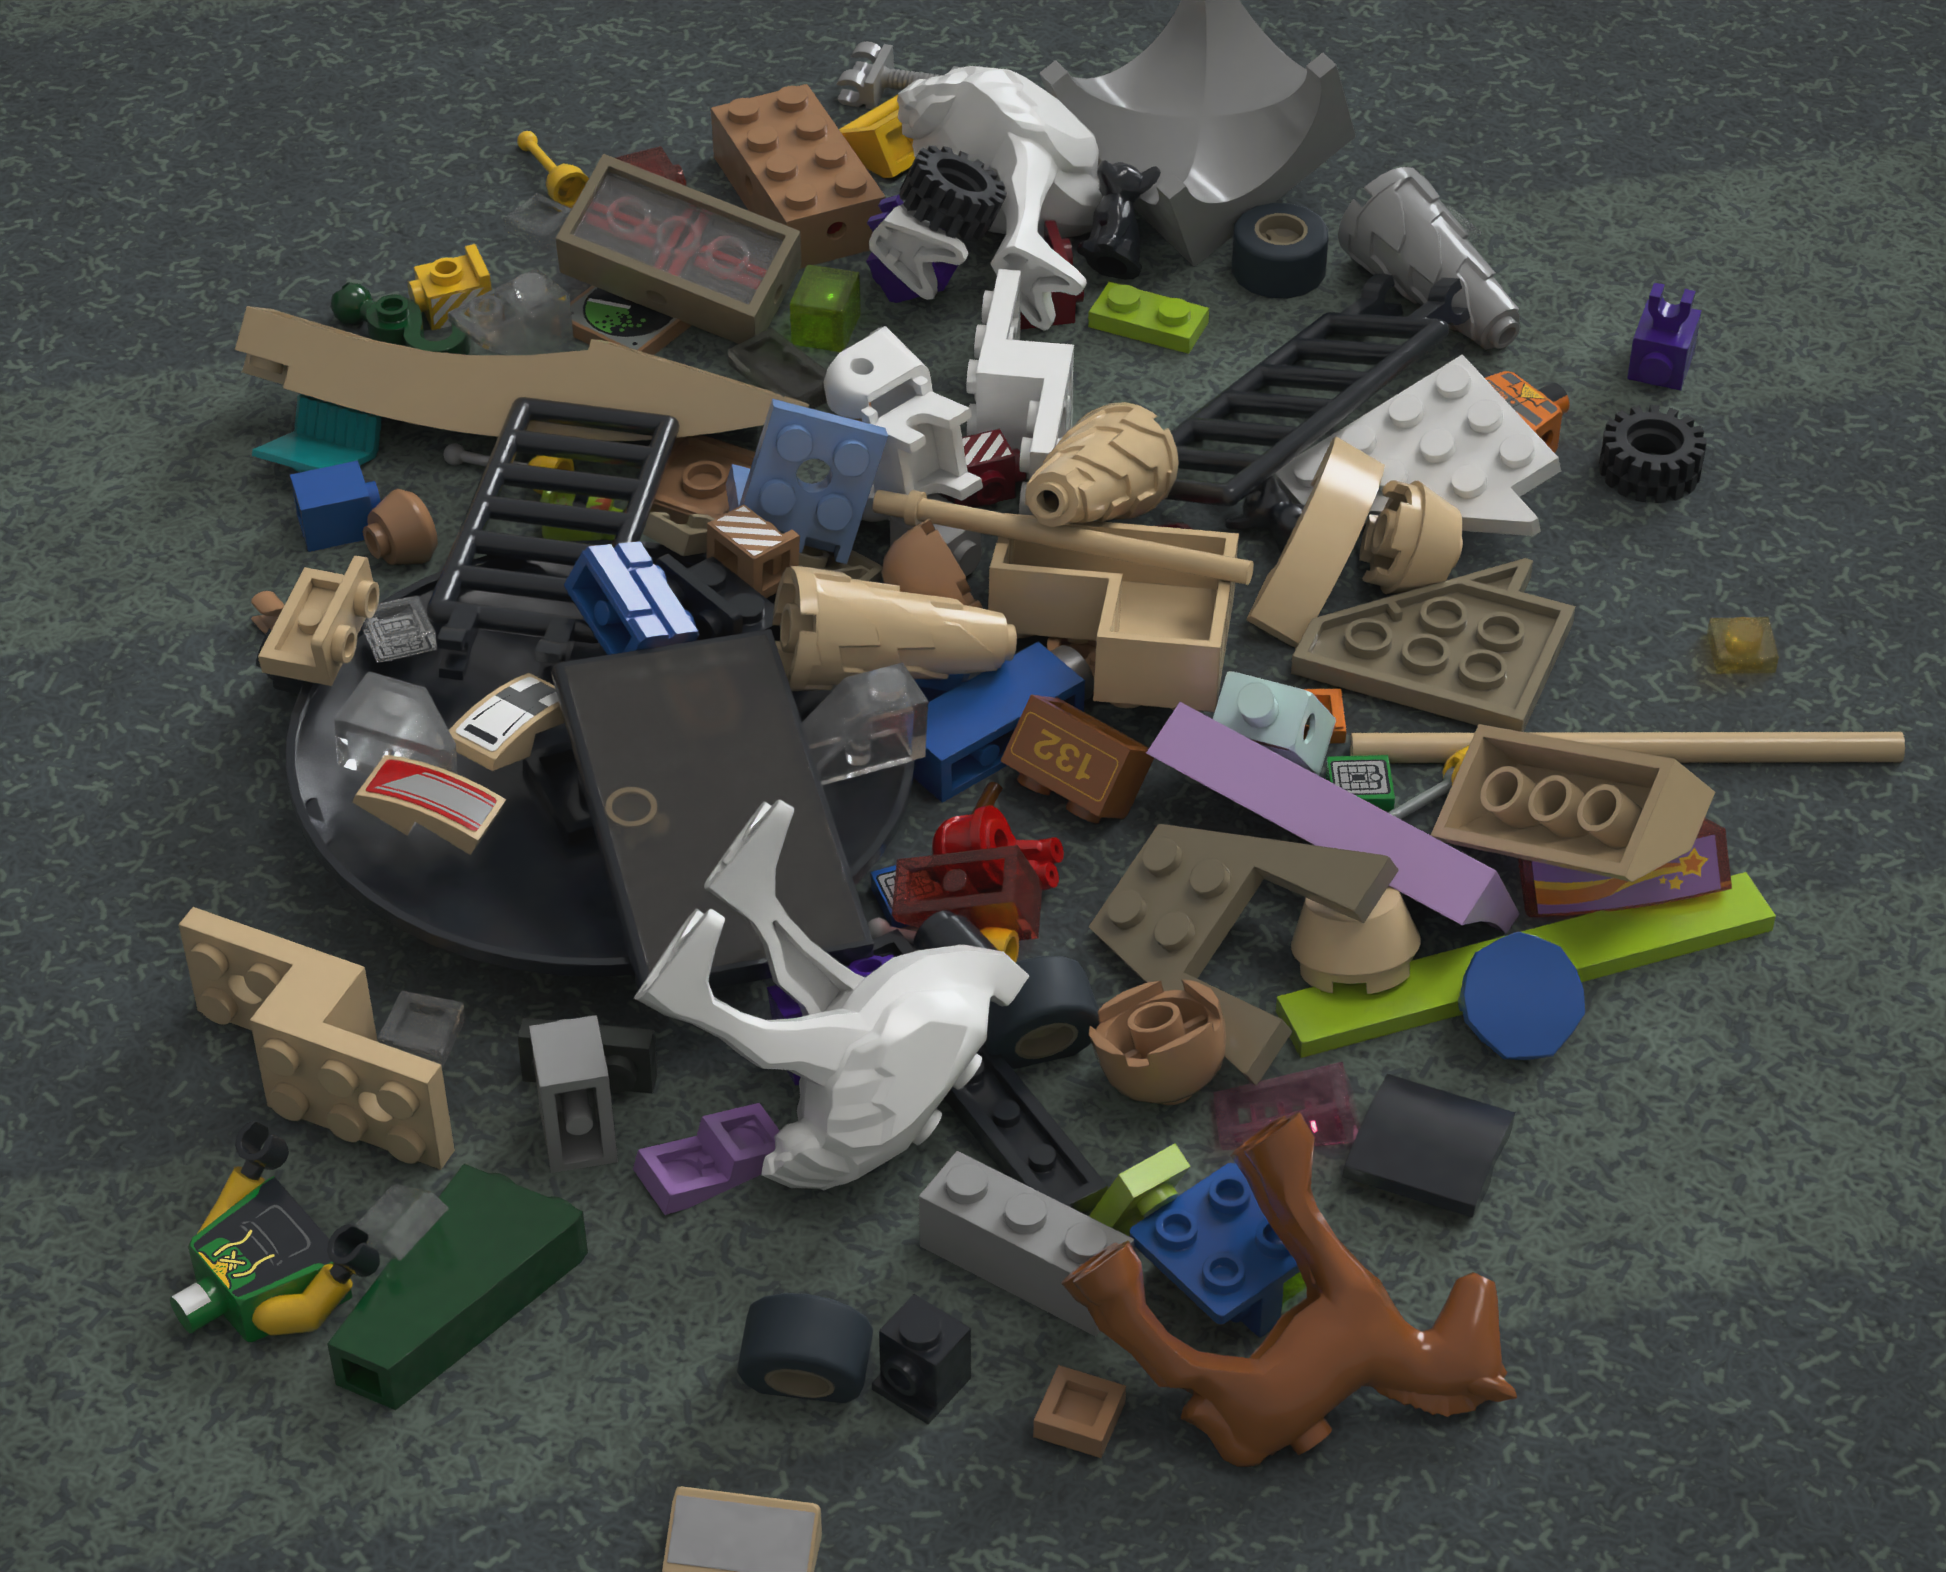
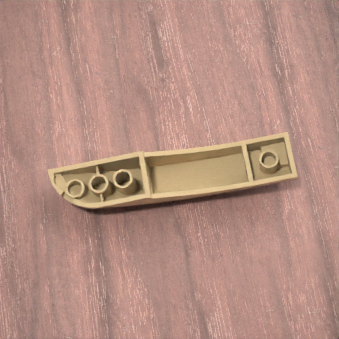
M247 306L235 350L247 353L242 370L243 373L282 384L284 389L381 417L433 428L499 437L512 403L519 397L670 415L675 417L680 425L677 438L764 425L772 399L809 407V404L786 396L782 397L780 394L609 341L591 339L588 350L537 355H462L431 352L380 342L274 309ZM531 420L526 430L603 441L651 440L653 437Z

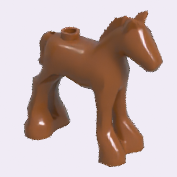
M1300 1112L1287 1119L1284 1115L1274 1120L1238 1146L1230 1155L1247 1179L1262 1213L1295 1259L1307 1287V1298L1279 1318L1266 1339L1249 1358L1197 1351L1169 1334L1145 1303L1142 1263L1129 1241L1119 1245L1115 1242L1080 1265L1061 1282L1072 1297L1088 1309L1098 1329L1128 1351L1159 1387L1182 1388L1193 1395L1184 1405L1180 1419L1192 1423L1206 1433L1223 1460L1237 1467L1261 1465L1264 1458L1275 1454L1289 1444L1297 1455L1310 1450L1332 1431L1324 1416L1362 1386L1373 1387L1379 1394L1389 1399H1395L1404 1406L1411 1404L1415 1409L1421 1408L1424 1412H1429L1432 1415L1440 1414L1446 1417L1453 1414L1473 1412L1478 1405L1487 1400L1501 1402L1517 1398L1515 1389L1504 1380L1507 1371L1502 1363L1498 1296L1495 1282L1475 1272L1456 1279L1431 1329L1420 1331L1406 1322L1391 1300L1381 1280L1367 1270L1339 1241L1318 1209L1311 1190L1315 1137Z

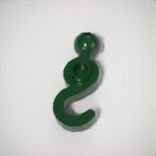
M350 282L343 285L341 290L332 294L330 307L335 318L348 325H358L366 321L368 334L373 340L401 346L405 345L406 347L431 352L462 355L470 353V334L465 331H469V326L464 318H454L451 321L452 334L448 338L440 341H429L424 337L421 310L418 304L409 298L391 294L383 296L374 302L368 289L361 284Z

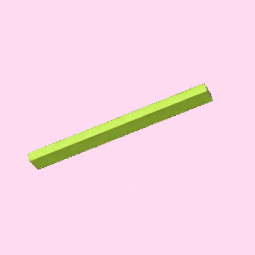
M1747 872L1721 878V889L1659 902L1604 909L1521 932L1540 937L1560 946L1575 966L1581 982L1773 931L1776 915ZM1502 937L1412 960L1409 963L1410 976L1399 985L1381 992L1367 994L1366 983L1345 984L1333 982V993L1319 990L1314 986L1277 996L1276 1013L1293 1031L1289 1038L1300 1058L1463 1015V1011H1460L1458 1007L1463 976L1475 952Z

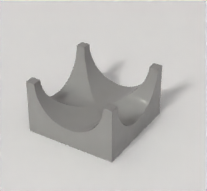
M1181 0L1171 20L1154 42L1135 59L1106 75L1088 79L1072 77L1056 60L1039 73L1046 92L1057 98L1094 134L1099 150L1098 165L1101 161L1106 160L1111 164L1117 162L1130 164L1141 173L1153 166H1157L1160 169L1159 179L1133 203L1134 209L1193 266L1202 262L1233 237L1234 224L1244 212L1255 206L1275 203L1356 137L1337 65L1324 53H1321L1306 65L1307 69L1297 64L1262 31L1240 0Z

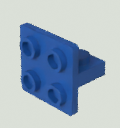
M1235 1163L1224 1165L1179 1195L1175 1200L1159 1208L1130 1228V1237L1134 1239V1246L1215 1323L1225 1324L1229 1320L1236 1323L1242 1321L1259 1338L1271 1331L1281 1317L1284 1282L1300 1272L1295 1259L1259 1208L1247 1179Z

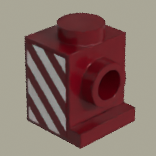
M1000 428L962 437L967 471L982 478L983 488L962 501L941 493L942 497L954 504L973 508L1015 498V483L1026 480V472H1020L1019 449H1011Z

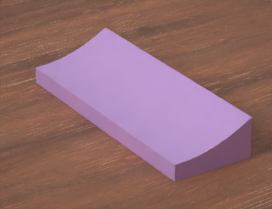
M1182 702L1178 703L1146 752V754L1316 846L1381 854L1390 857L1399 871L1389 886L1461 925L1483 921L1506 934L1520 914L1496 870Z

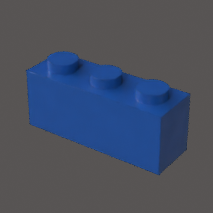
M1036 642L1015 654L1011 661H1004L1001 668H998L997 671L982 672L968 681L959 683L952 690L925 705L912 709L910 713L915 736L914 778L943 803L1008 766L1000 760L1030 695L1059 698L1084 712L1085 680L1040 642ZM899 718L896 720V724L902 728L901 719Z

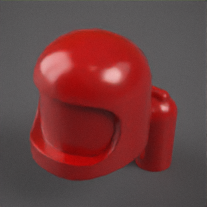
M992 805L978 807L970 815L955 816L945 820L935 831L931 851L936 869L947 881L955 885L970 886L1003 879L1001 890L1015 897L1056 888L1059 883V874L1054 864L1062 862L1064 857L1062 843L1057 837L1041 840H1016L1004 815Z

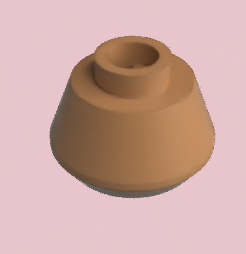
M401 489L391 491L368 514V525L363 528L364 540L371 554L377 559L382 557L391 565L423 564L429 562L438 544L436 528L425 504L416 494Z

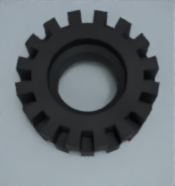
M936 145L929 146L927 150L922 148L900 188L899 195L900 199L905 200L904 207L907 211H916L913 217L918 221H929L931 224L928 228L936 232L939 228L946 230V236L955 239L958 233L966 241H971L972 237L977 240L982 239L984 234L987 235L1007 196V192L1004 191L1005 185L1003 181L996 180L998 175L993 170L985 171L983 169L985 164L977 159L975 162L968 160L969 154L960 151L956 155L953 153L952 148L943 146L940 151Z
M1639 405L1630 408V415L1623 410L1616 413L1615 419H1609L1606 423L1603 433L1599 471L1601 476L1606 475L1605 483L1610 488L1619 484L1618 494L1627 497L1631 491L1635 492V501L1640 502L1646 501V495L1654 496L1655 503H1665L1667 494L1676 501L1683 498L1684 491L1689 494L1696 489V483H1699L1701 479L1707 445L1706 438H1703L1704 430L1700 425L1693 427L1695 419L1689 415L1678 419L1679 410L1669 408L1667 414L1659 413L1660 405H1650L1649 412H1643ZM1643 452H1653L1661 455H1649Z

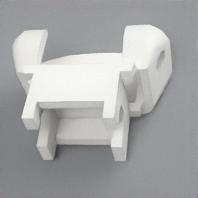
M886 326L874 330L868 337L836 356L828 367L823 381L829 408L839 416L862 419V422L884 427L888 434L862 520L868 522L890 520V515L873 512V499L878 489L908 495L912 490L925 492L926 495L942 493L962 501L983 488L982 478L967 471L960 425L972 418L970 408L934 393L929 369Z

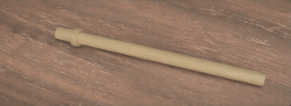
M878 489L873 499L874 513L904 518L905 524L910 526H917L930 519L932 524L1246 585H1249L1253 574V561L1067 525L1049 527L1038 523L1036 519L927 499L925 492L912 490L908 495Z

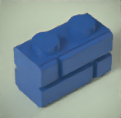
M640 541L619 543L614 548L611 544L588 546L582 551L564 583L566 591L607 655L693 642L699 636L693 616L682 607L667 584L664 571L658 565L653 564L651 557Z

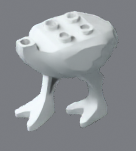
M967 66L953 69L943 76L915 80L899 92L897 102L899 103L898 119L902 123V135L913 139L912 146L915 158L922 148L927 150L929 146L936 145L941 151L943 146L950 147L956 155L960 151L969 154L967 159L975 162L977 159L985 164L983 167L985 171L993 170L998 175L996 180L1003 181L1005 185L1004 191L1007 192V196L989 231L1006 234L990 264L996 275L999 269L1021 271L1020 311L1032 325L1043 331L1048 330L1054 323L1056 316L1051 292H1063L1077 296L1083 291L1087 282L1086 278L1074 266L1051 249L1044 241V221L1055 220L1061 238L1081 236L1092 231L1093 214L1103 198L1099 191V179L1097 176L1099 150L1094 134L1057 98L1026 77L1008 69ZM902 204L895 207L873 231L869 240V249L916 294L927 300L933 299L937 294V278L931 262L960 265L966 260L969 253L965 244L955 237L954 239L946 236V231L940 228L937 232L928 228L930 226L929 221H918L913 217L916 211H907Z
M780 799L772 806L764 801L709 875L704 888L751 923L763 943L773 982L799 1004L803 1016L791 1019L765 1020L740 1012L713 996L708 979L725 917L711 908L705 914L697 908L692 912L678 930L634 998L665 1016L691 1023L723 1040L738 1054L760 1068L789 1070L800 1076V1100L797 1107L798 1121L785 1125L774 1136L775 1150L765 1156L762 1176L790 1188L826 1190L860 1178L907 1150L912 1142L920 1145L930 1136L942 1117V1112L937 1109L952 1086L957 1090L964 1087L974 1076L982 1062V1057L977 1052L987 1038L990 1000L1002 1007L1008 1006L1014 1000L1029 975L1003 951L969 945L918 950L893 957L867 977L854 973L813 943L789 918L776 898V866L794 813V807Z

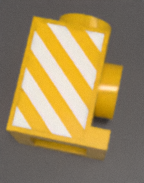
M476 244L465 246L466 255L454 258H441L432 263L414 267L415 280L408 281L407 283L409 297L418 304L421 312L425 313L432 330L451 326V321L454 318H464L466 322L495 316L490 274Z

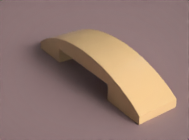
M1336 436L1332 439L1310 484L1313 486L1308 500L1277 565L1268 573L1249 612L1247 621L1286 644L1297 648L1311 620L1318 617L1353 550L1376 497L1384 472V464Z

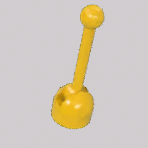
M521 132L517 138L519 148L523 151H530L549 172L546 179V187L550 198L561 209L573 208L589 178L580 168L574 165L563 163L556 166L537 145L538 139L533 132Z

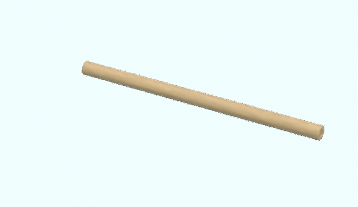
M1527 732L1673 758L1679 763L1902 762L1905 755V739L1902 732ZM1351 733L1350 756L1388 755L1389 763H1446L1455 752L1470 745L1475 733Z

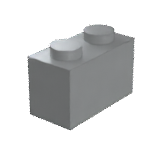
M597 1015L529 1026L540 1114L551 1173L618 1162L609 1075Z

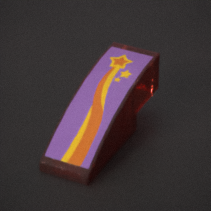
M1704 818L1691 851L1633 882L1518 858L1524 909L1529 917L1588 914L1600 910H1624L1685 900L1732 889L1726 830Z

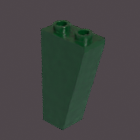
M463 1164L327 1343L335 1384L393 1410L400 1408L582 1262L588 1253L583 1211L576 1209L571 1203L560 1197H547L519 1186L510 1178L500 1173H487Z

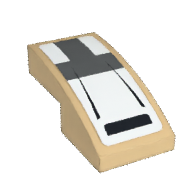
M530 673L509 681L488 694L468 710L445 733L443 745L491 771L530 757L535 734L565 723L555 686Z

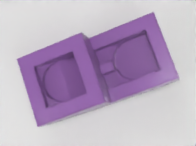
M760 1103L705 1115L701 1118L697 1136L639 1149L633 1170L664 1215L688 1209L761 1175L765 1156L775 1150L774 1136L780 1130Z

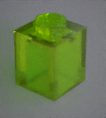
M807 264L790 301L791 345L842 352L846 349L861 314L860 272Z

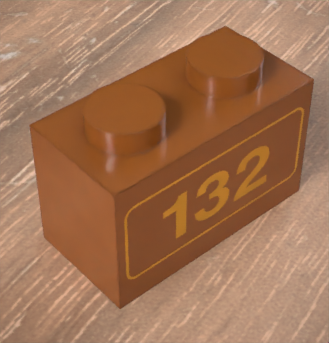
M1030 695L1000 761L1020 772L1017 781L1023 786L1048 796L1054 791L1069 800L1066 805L1068 811L1087 821L1099 823L1102 817L1124 819L1128 815L1154 757L1146 754L1149 749L1148 747L1065 701L1054 697Z

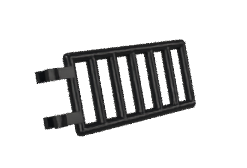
M1375 274L1364 285L1361 298L1341 313L1328 312L1320 316L1170 431L1177 447L1178 469L1232 474L1235 476L1226 483L1176 478L1168 497L1165 499L1226 507L1236 505L1442 342L1449 334L1448 325H1461L1471 318L1468 308L1452 307L1451 305L1453 296L1462 289L1460 278H1441L1431 288L1428 301L1408 317H1400L1404 314L1401 304L1385 303L1386 292L1395 285L1393 275ZM1332 334L1409 340L1402 345L1326 339ZM1299 360L1375 366L1368 372L1292 365ZM1265 386L1341 393L1333 399L1257 392ZM1233 412L1307 420L1298 427L1222 419ZM1198 439L1271 448L1262 455L1187 446Z
M519 397L512 403L427 605V617L434 623L447 625L442 627L437 638V647L444 649L439 665V678L464 680L469 665L471 649L479 629L544 637V639L539 640L535 649V661L541 662L537 677L554 685L551 675L552 668L558 663L569 660L575 642L599 643L584 618L456 602L461 589L574 603L564 586L567 578L471 566L475 553L574 566L582 551L588 546L598 545L485 531L489 519L616 535L613 548L619 543L639 542L679 432L680 425L675 417L528 397ZM531 420L653 437L649 446L526 430ZM517 453L641 469L638 478L632 479L515 464L513 461ZM505 485L629 502L625 513L499 497Z

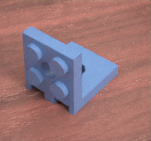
M772 399L751 469L734 464L731 465L725 484L729 510L732 511L744 504L765 521L771 522L782 534L791 529L800 535V553H802L805 545L833 552L836 562L847 564L888 438L886 428ZM819 459L827 463L830 470L824 480L809 484L797 477L796 473L799 466L807 460Z

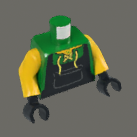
M249 1122L239 1130L236 1136L235 1147L239 1156L246 1161L243 1167H234L215 1205L198 1233L192 1237L188 1245L197 1282L170 1297V1303L176 1317L190 1334L222 1315L227 1318L246 1342H253L268 1335L313 1332L321 1327L338 1305L353 1298L351 1291L353 1286L352 1275L354 1274L359 1277L370 1276L376 1272L380 1265L378 1251L367 1245L369 1238L366 1232L354 1225L347 1224L338 1228L329 1239L274 1176L266 1181L261 1177L264 1169L275 1170L281 1167L286 1162L289 1151L285 1140L274 1134L268 1137V1127L258 1122Z

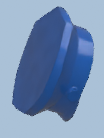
M1518 931L1502 937L1475 952L1463 976L1458 1007L1460 1011H1463L1464 1022L1482 1043L1490 1047L1501 1058L1531 1060L1553 1057L1570 1038L1585 1015L1584 988L1575 966L1560 946L1540 937Z

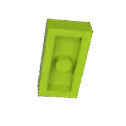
M1108 282L1088 315V327L1187 354L1190 353L1209 323L1208 307L1189 303L1180 298H1170L1143 291L1130 285H1120L1113 282Z
M1176 1143L1120 1173L1089 1217L1130 1237V1228L1175 1200L1179 1195L1175 1186L1191 1167Z

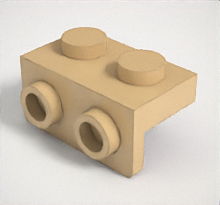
M355 555L345 575L304 567L258 655L262 673L332 686L343 663H349L354 656L357 635L365 619L372 618L378 607L379 585L377 582H373L367 557Z

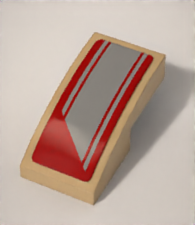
M384 755L359 789L352 803L407 836L415 824L418 823L471 855L498 816L506 799L446 769L405 757Z

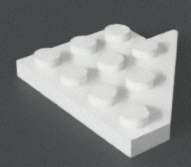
M1462 354L1301 453L1274 475L1280 489L1286 493L1294 504L1305 505L1313 489V486L1310 484L1330 442L1336 436L1385 465L1381 483L1369 514L1379 516L1384 510L1389 497L1383 496L1382 489L1391 480L1407 484L1413 481H1420L1461 512L1462 531L1535 536L1541 532L1538 517L1520 497L1561 472L1559 457Z

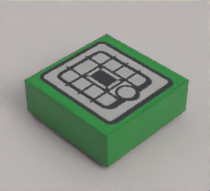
M1388 755L1327 757L1326 778L1329 782L1387 813L1394 809L1395 795Z

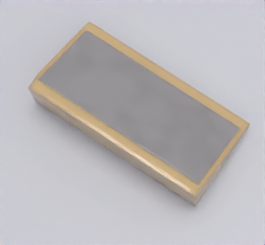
M683 1486L677 1487L672 1501L662 1572H814L822 1537L821 1508L817 1504Z

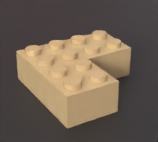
M1010 514L1037 520V518L1032 515ZM1091 521L1084 524H1066L1067 526L1237 558L1238 533ZM998 537V543H996L989 569L988 610L1003 613L1007 624L1015 626L1017 638H1029L1038 635L1068 638V642L1085 644L1088 643V640L1096 641L1093 701L1110 702L1112 705L1120 708H1135L1143 705L1171 708L1172 710H1175L1178 703L1182 702L1198 712H1215L1233 607L1235 582Z

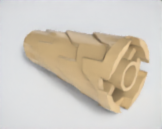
M1126 402L1110 403L1092 410L1066 432L1055 448L1047 455L1043 465L1036 470L1027 482L1025 505L1029 507L1030 511L1037 518L1038 523L1049 527L1070 523L1084 524L1094 520L1105 522L1112 519H1130L1151 511L1168 497L1177 478L1178 453L1169 428L1163 430L1154 420L1158 417L1157 415L1135 404Z
M803 566L786 567L777 589L772 625L780 626V641H775L791 691L832 690L834 685L890 684V679H948L949 674L997 671L998 668H1001L1004 661H1011L1015 655L1017 644L1016 628L1013 624H1007L1003 613L963 605L957 599L900 592V586L851 579L850 576L841 572Z

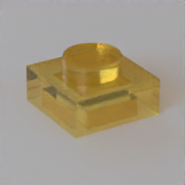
M1769 617L1709 618L1707 637L1716 674L1776 673L1779 656Z

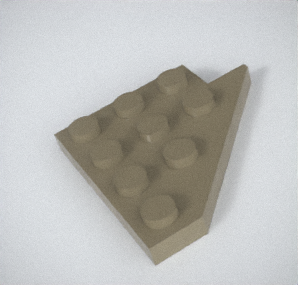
M1524 558L1313 618L1292 656L1291 674L1477 726L1482 724L1524 732L1571 630L1576 606L1524 593L1531 579L1533 560Z

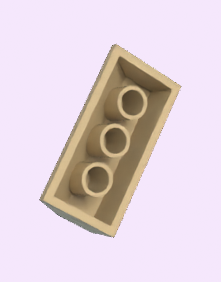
M1478 724L1430 836L1449 844L1633 882L1691 851L1715 791L1673 758Z

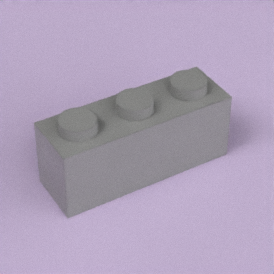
M959 1151L955 1152L919 1195L920 1247L1089 1334L1097 1336L1100 1330L1088 1309L1078 1303L1061 1282L1092 1256L1115 1242L1119 1245L1129 1241L1134 1249L1133 1238Z

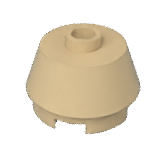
M1391 480L1382 489L1383 496L1389 497L1384 510L1379 516L1369 514L1364 529L1359 560L1370 563V571H1366L1362 578L1363 581L1380 586L1385 594L1404 593L1446 581L1451 570L1456 566L1462 551L1461 512L1420 481H1413L1407 484Z
M1388 886L1364 923L1305 898L1291 942V950L1294 957L1300 962L1302 978L1311 986L1333 993V982L1345 984L1366 983L1367 994L1393 988L1410 976L1409 963L1420 947L1421 936L1400 891Z

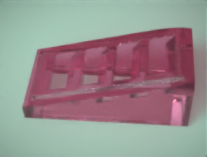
M1343 1061L1263 1080L1257 1086L1247 1084L1213 1092L1219 1141L1223 1150H1235L1274 1120L1284 1115L1287 1119L1297 1112L1301 1113L1315 1137L1314 1146L1354 1142L1360 1128L1354 1093ZM1293 1106H1305V1109L1294 1112ZM1265 1107H1277L1278 1116L1267 1118ZM1238 1108H1250L1252 1122L1240 1124Z

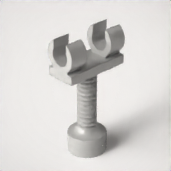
M861 42L855 47L851 57H864L871 60L873 64L856 61L853 69L844 71L836 85H850L855 87L858 92L842 89L837 100L843 105L860 107L862 104H866L867 109H874L877 107L886 88L903 90L917 79H928L939 76V74L934 75L894 69L893 45L884 44L881 48L873 42ZM953 66L951 70L962 67Z

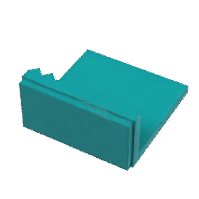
M299 394L297 397L295 430L252 449V456L292 467L299 472L357 460L359 465L377 456L382 417Z

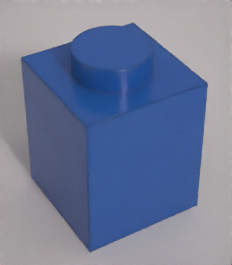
M358 460L290 474L296 514L308 552L364 540L363 528L368 525V514L381 500L376 482L365 483Z

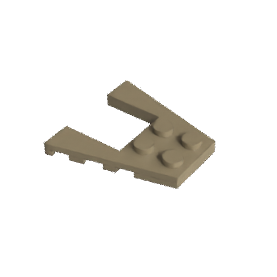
M1158 824L1089 925V928L1145 983L1161 981L1164 991H1184L1182 980L1196 981L1211 988L1219 1000L1225 1021L1227 1040L1224 1057L1251 1084L1257 1086L1293 1031L1283 1019L1199 980L1198 977L1264 879L1364 923L1399 869L1390 857L1381 854Z

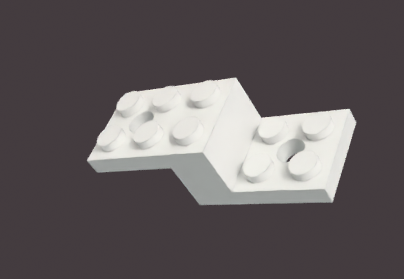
M999 269L994 291L985 290L983 296L982 324L987 325H977L974 343V357L979 358V360L970 359L968 364L966 389L967 393L974 394L976 404L970 403L969 405L972 418L967 421V436L1000 428L1011 449H1019L1020 472H1027V479H1030L1036 470L1043 465L1047 455L1055 448L1066 432L1072 428L1074 345L1020 340L1021 271ZM1022 482L1019 514L1034 516L1029 507L1025 505L1027 482Z

